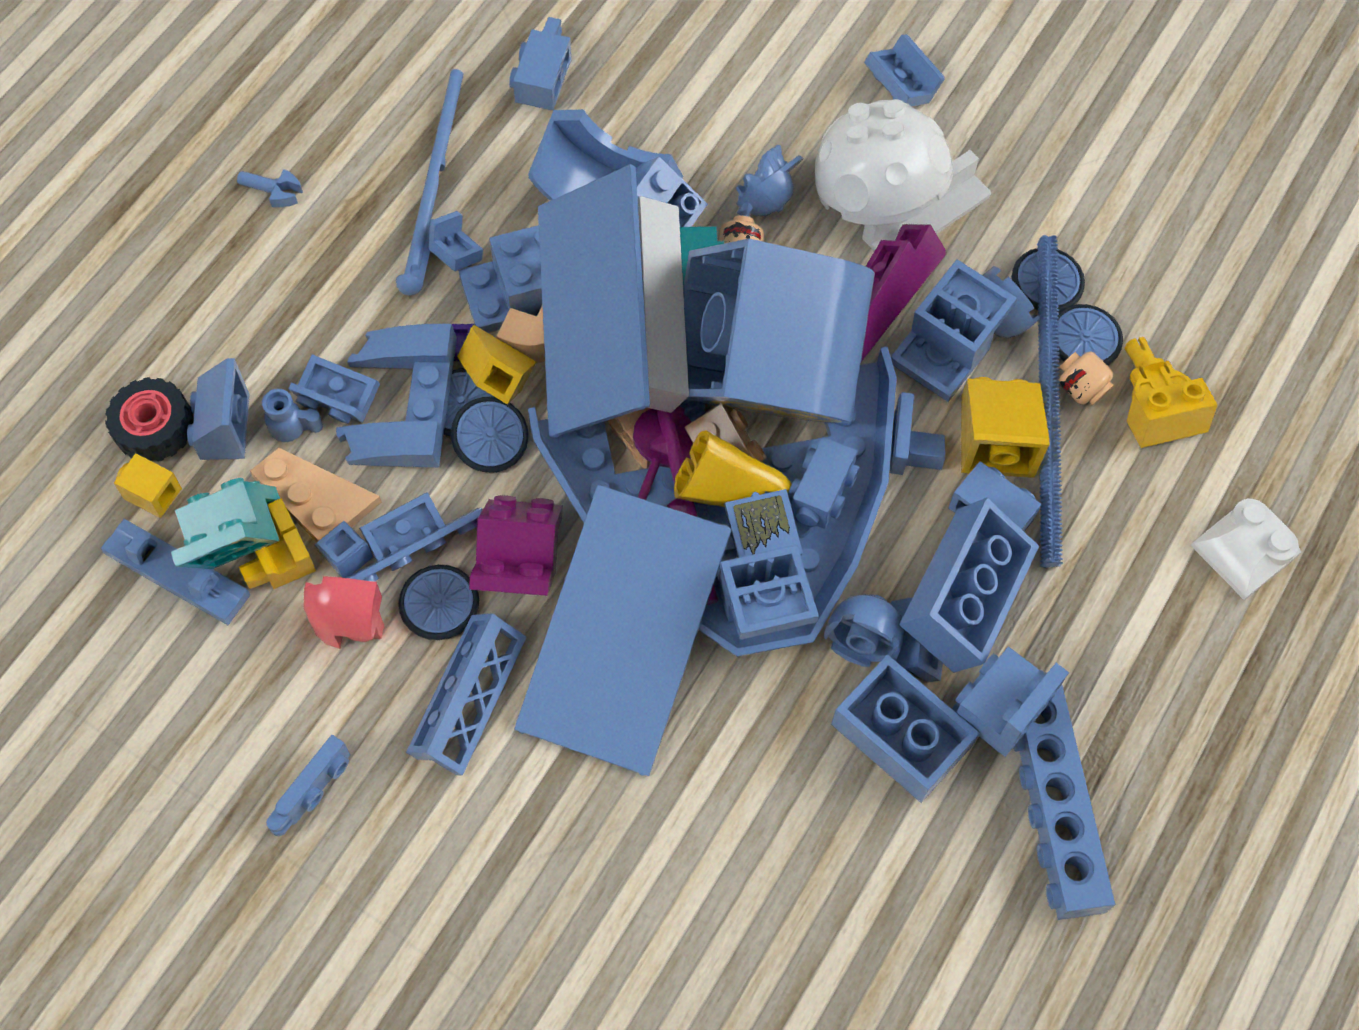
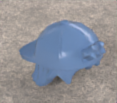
M776 145L763 154L755 174H745L743 178L744 186L738 185L736 187L739 193V201L737 202L739 209L737 214L748 217L750 214L754 216H768L776 211L779 213L784 210L783 206L791 199L794 190L790 171L804 158L798 155L789 163L784 161L781 145Z

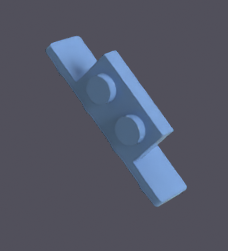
M428 492L359 527L376 562L346 578L373 582L378 580L376 572L390 566L392 571L397 570L413 561L410 556L413 552L424 548L425 552L428 553L446 543L443 536L455 530L458 531L459 535H462L477 527V518L480 516L482 508H476L445 525Z

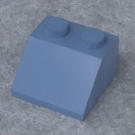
M227 358L199 376L197 379V390L191 393L190 405L191 411L194 414V423L188 425L187 439L189 446L194 447L200 460L245 459L250 394L235 358Z

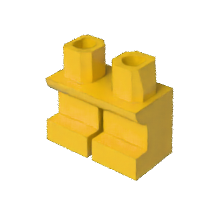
M282 498L267 504L280 541L255 551L258 558L239 566L249 589L268 582L271 583L273 589H276L316 572L310 555Z

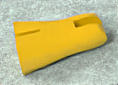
M705 430L700 431L691 447V459L686 458L676 474L674 496L687 501L725 507V502L751 497L754 492H758L761 495L765 491L771 493L786 489L788 493L792 483L779 470L758 461L729 442Z

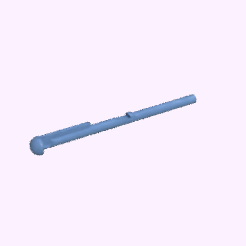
M453 69L450 73L405 273L396 278L398 290L408 296L419 293L423 287L430 255V223L434 220L431 217L438 191L439 171H444L445 155L463 80V72L458 69Z

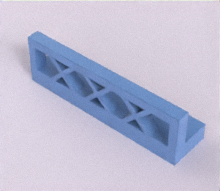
M493 613L472 615L406 753L417 760L434 761L453 774L463 776L527 636ZM499 632L511 639L506 653L501 656H497L494 643ZM490 666L493 681L489 689L481 691L478 676L482 668ZM474 700L477 712L476 718L473 723L465 726L462 710L465 703ZM457 736L461 750L456 760L453 761L443 755L442 752L448 739Z

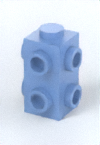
M823 436L817 449L810 447L802 468L806 469L802 480L795 478L788 493L789 500H792L791 509L793 516L799 522L810 527L819 526L826 529L831 517L836 519L839 517L846 499L841 496L845 486L852 488L860 470V467L855 465L857 450Z

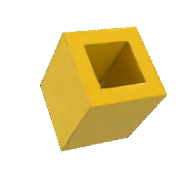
M136 453L129 463H125L119 469L114 482L124 500L159 518L164 515L182 490L173 472Z

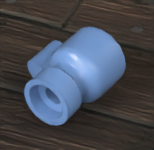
M273 389L263 397L262 406L265 411V424L271 436L277 441L290 442L299 438L304 430L316 433L323 429L319 412L315 409L300 410L286 390Z

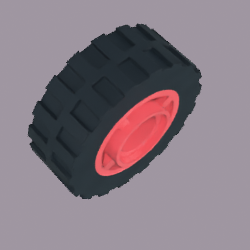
M147 377L139 381L134 380L128 386L118 390V394L111 398L110 406L106 409L105 415L107 420H105V424L109 430L108 433L125 455L128 454L132 459L136 453L150 461L157 460L159 462L168 456H174L180 448H184L188 440V425L194 423L191 406L175 384L170 381L166 382L162 378L151 379Z

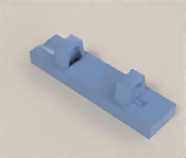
M126 519L121 521L114 533L101 547L103 553L226 625L230 624L250 597L248 589L213 569L176 567L171 554L172 551L176 550L175 547ZM152 547L155 548L145 562H143V558Z

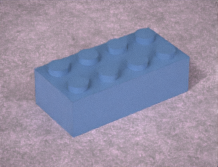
M984 498L957 509L899 625L953 673L985 664L1039 545L989 498Z

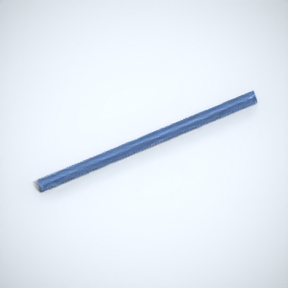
M1044 235L1037 241L1038 315L1040 317L1038 321V377L1050 445L1040 464L1041 470H1039L1041 473L1040 502L1042 504L1040 508V536L1042 537L1040 538L1042 546L1040 547L1042 550L1040 551L1042 554L1040 562L1042 564L1040 566L1043 568L1061 567V564H1063V562H1060V560H1063V558H1060L1063 555L1060 553L1063 551L1060 547L1063 545L1060 544L1062 542L1060 540L1062 538L1060 536L1062 534L1060 531L1062 529L1060 527L1062 525L1060 523L1062 521L1060 518L1062 510L1059 509L1062 508L1059 505L1062 503L1060 501L1062 493L1059 492L1062 490L1059 488L1062 486L1059 484L1062 481L1059 480L1061 478L1059 475L1061 474L1059 471L1061 470V467H1059L1061 465L1059 463L1061 461L1059 459L1061 451L1058 450L1061 448L1058 446L1061 444V442H1058L1061 440L1059 438L1061 430L1058 429L1061 428L1058 425L1061 423L1058 421L1061 418L1058 417L1060 416V413H1058L1060 411L1058 409L1060 407L1058 405L1060 403L1058 401L1060 399L1058 396L1060 395L1058 392L1060 391L1058 388L1060 387L1058 384L1060 383L1058 380L1060 377L1057 375H1060V373L1057 371L1060 369L1057 367L1060 365L1057 363L1060 361L1057 359L1060 357L1057 355L1060 353L1057 352L1059 351V348H1057L1059 347V344H1057L1059 343V340H1057L1059 339L1057 336L1059 335L1057 332L1059 331L1057 328L1059 327L1057 324L1059 323L1057 320L1059 319L1057 316L1059 315V309H1057L1059 302L1056 300L1059 298L1056 296L1059 294L1056 292L1059 291L1057 289L1059 287L1057 286L1058 274H1056L1058 273V270H1056L1058 269L1056 266L1058 265L1056 262L1058 261V255H1056L1058 253L1056 251L1058 249L1056 247L1058 246L1056 243L1058 240L1055 235L1050 237Z

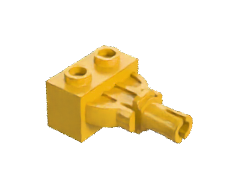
M1139 337L1138 341L1136 338L1129 340L1125 345V351L1136 368L1131 371L1129 378L1134 387L1126 421L1140 448L1209 432L1218 404L1203 378L1191 380L1182 372L1174 370L1170 361L1164 362L1162 358H1155L1145 337Z

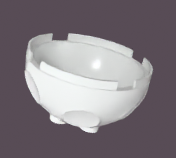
M898 99L878 100L870 104L856 103L850 106L848 113L836 119L825 132L815 162V186L823 206L827 210L830 206L840 212L843 220L865 225L896 223L923 213L922 206L935 196H937V200H941L948 191L953 176L952 158L941 128L931 117L924 115L909 104Z

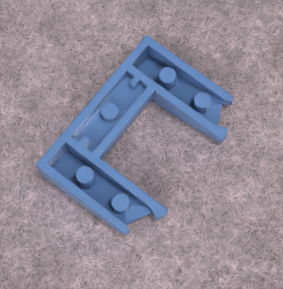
M452 324L406 325L367 332L365 336L368 341L358 355L354 353L350 355L347 362L349 367L413 369L405 421L337 427L336 434L340 442L347 440L352 452L345 457L349 465L439 468L457 342Z

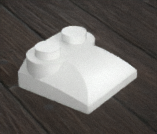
M1248 498L1240 501L1231 512L1191 544L1196 552L1243 600L1279 573L1301 553L1295 534L1265 504Z

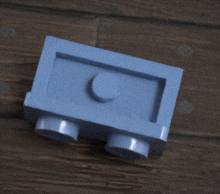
M907 34L900 35L892 49L870 52L864 61L873 72L875 79L885 86L893 99L902 100L910 106L930 103L945 79L943 74Z
M311 355L298 385L291 382L288 390L297 396L295 402L306 408L316 410L318 406L330 410L328 414L330 417L343 423L349 424L350 419L363 423L380 383L373 378Z

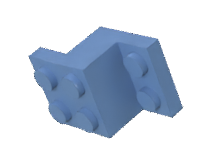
M539 225L490 237L492 262L459 270L460 280L473 322L487 333L500 330L510 308L537 316L542 307Z
M956 259L914 312L911 332L891 356L893 366L949 402L990 350L995 330L1015 306L1017 297Z
M734 541L727 543L716 576V582L727 621L735 620L740 640L818 622V611L797 545L738 558Z
M1007 647L1000 657L993 653L980 669V675L974 683L969 682L960 692L952 710L980 733V738L1006 757L1053 699L1069 672L1058 663H1055L1046 674L1010 647Z

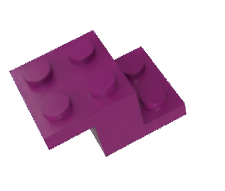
M508 495L495 496L494 500L488 499L478 517L476 564L470 573L469 590L548 596L556 574L558 529L562 521L563 505H555L553 500L545 498L532 499L531 503L518 502L516 497Z

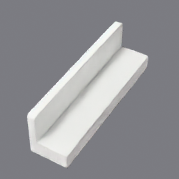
M968 150L952 161L953 176L948 191L940 201L935 196L922 206L923 213L896 223L865 225L862 239L875 251L881 240H895L902 224H931L935 233L938 234L989 199L991 191L975 176L979 158L971 150Z

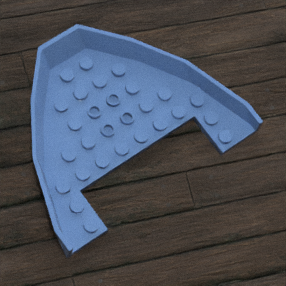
M888 347L880 348L877 362L860 365L851 424L825 423L828 437L825 438L857 450L855 465L860 467L852 488L845 486L841 496L846 499L837 519L831 517L826 529L819 526L810 527L804 525L794 517L803 554L800 556L818 611V622L740 640L735 620L727 621L715 579L714 586L718 602L706 606L698 630L736 657L814 642L858 567L889 482L897 377ZM535 407L528 408L530 430L534 443L583 523L589 511L597 484L601 486L606 485L610 489L638 497L648 468L615 474L604 422L560 435L559 437H549L548 419L538 421ZM821 438L762 448L766 456L763 463L779 470L791 483H793L795 478L802 480L806 469L802 468L807 452L810 447L817 449ZM659 466L647 501L667 507L670 502L676 499L674 496V481L671 469ZM694 502L698 518L720 525L725 524L730 528L725 507ZM730 534L728 542L733 541L732 534Z

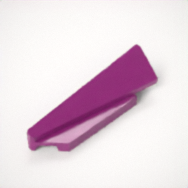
M902 224L896 239L881 240L865 267L873 270L875 275L861 362L945 257L946 249L931 224Z

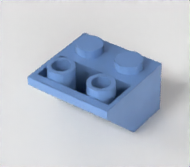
M659 156L639 165L636 169L637 198L643 196L678 206L680 227H692L708 203Z

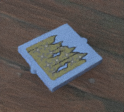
M786 489L761 495L758 492H754L751 497L724 503L729 526L732 528L731 534L738 558L794 545L798 546L800 555L803 554Z

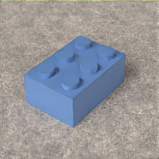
M889 655L837 707L831 723L833 727L920 803L928 797L972 748L980 734Z

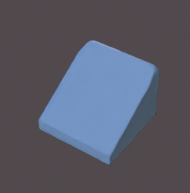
M911 431L906 466L942 470L946 456L945 435Z
M345 521L314 544L342 578L352 575L373 557L368 544Z

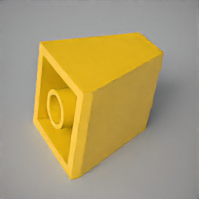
M988 377L967 378L961 395V473L970 474L979 461H981L988 467L998 469L1004 476L1034 478L1050 445L1040 383H1029L1022 379L999 381Z

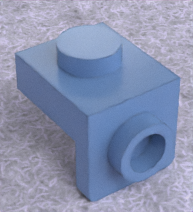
M458 211L434 219L430 223L429 250L453 271L482 261L483 248L462 232L463 215Z

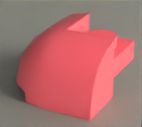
M323 576L322 584L313 585L312 583H305L304 611L315 635L326 645L340 649L343 637L359 642L382 638L384 623L379 612L382 595L377 582Z

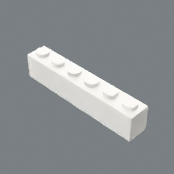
M639 196L638 214L650 407L648 408L671 413L689 396L679 207Z

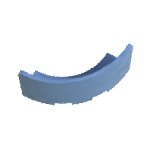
M584 109L553 110L528 174L534 186L550 201L631 164L636 166L637 169L639 165L658 156L682 179L683 175L671 154L648 152L629 146L626 151L612 144V136L599 128Z

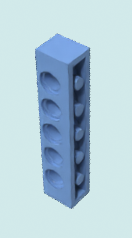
M1061 685L1053 699L1041 713L1045 723L1038 724L1033 722L1013 747L1015 752H1020L1023 765L1019 768L1020 782L1022 788L1029 791L1031 804L1028 806L1029 822L1033 829H1037L1040 844L1037 845L1038 861L1042 869L1046 868L1050 883L1046 885L1047 901L1049 907L1056 910L1058 920L1106 914L1115 906L1063 686ZM1043 748L1048 750L1053 755L1054 762L1042 760L1038 756L1037 749ZM1052 786L1057 788L1062 793L1063 800L1056 801L1051 799L1046 792V787ZM1055 825L1067 827L1072 834V840L1061 839L1055 831ZM1070 864L1077 867L1081 873V881L1070 879L1065 873L1064 865Z

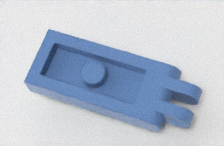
M334 735L328 738L276 803L275 810L266 821L267 827L275 836L284 835L291 825L298 822L306 810L308 812L312 811L321 801L324 794L322 790L332 778L337 779L347 768L350 753L345 743Z

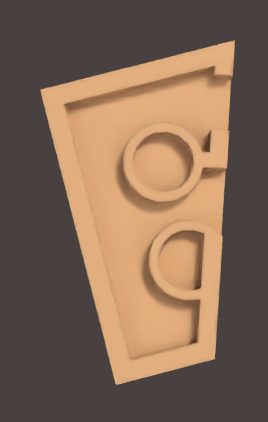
M281 448L276 449L250 470L252 477L256 481L277 488L279 497L282 498L290 516L316 542L343 521L352 528L382 503L380 496Z

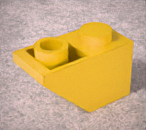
M476 325L471 327L457 356L477 387L506 404H509L522 391L536 364V361Z

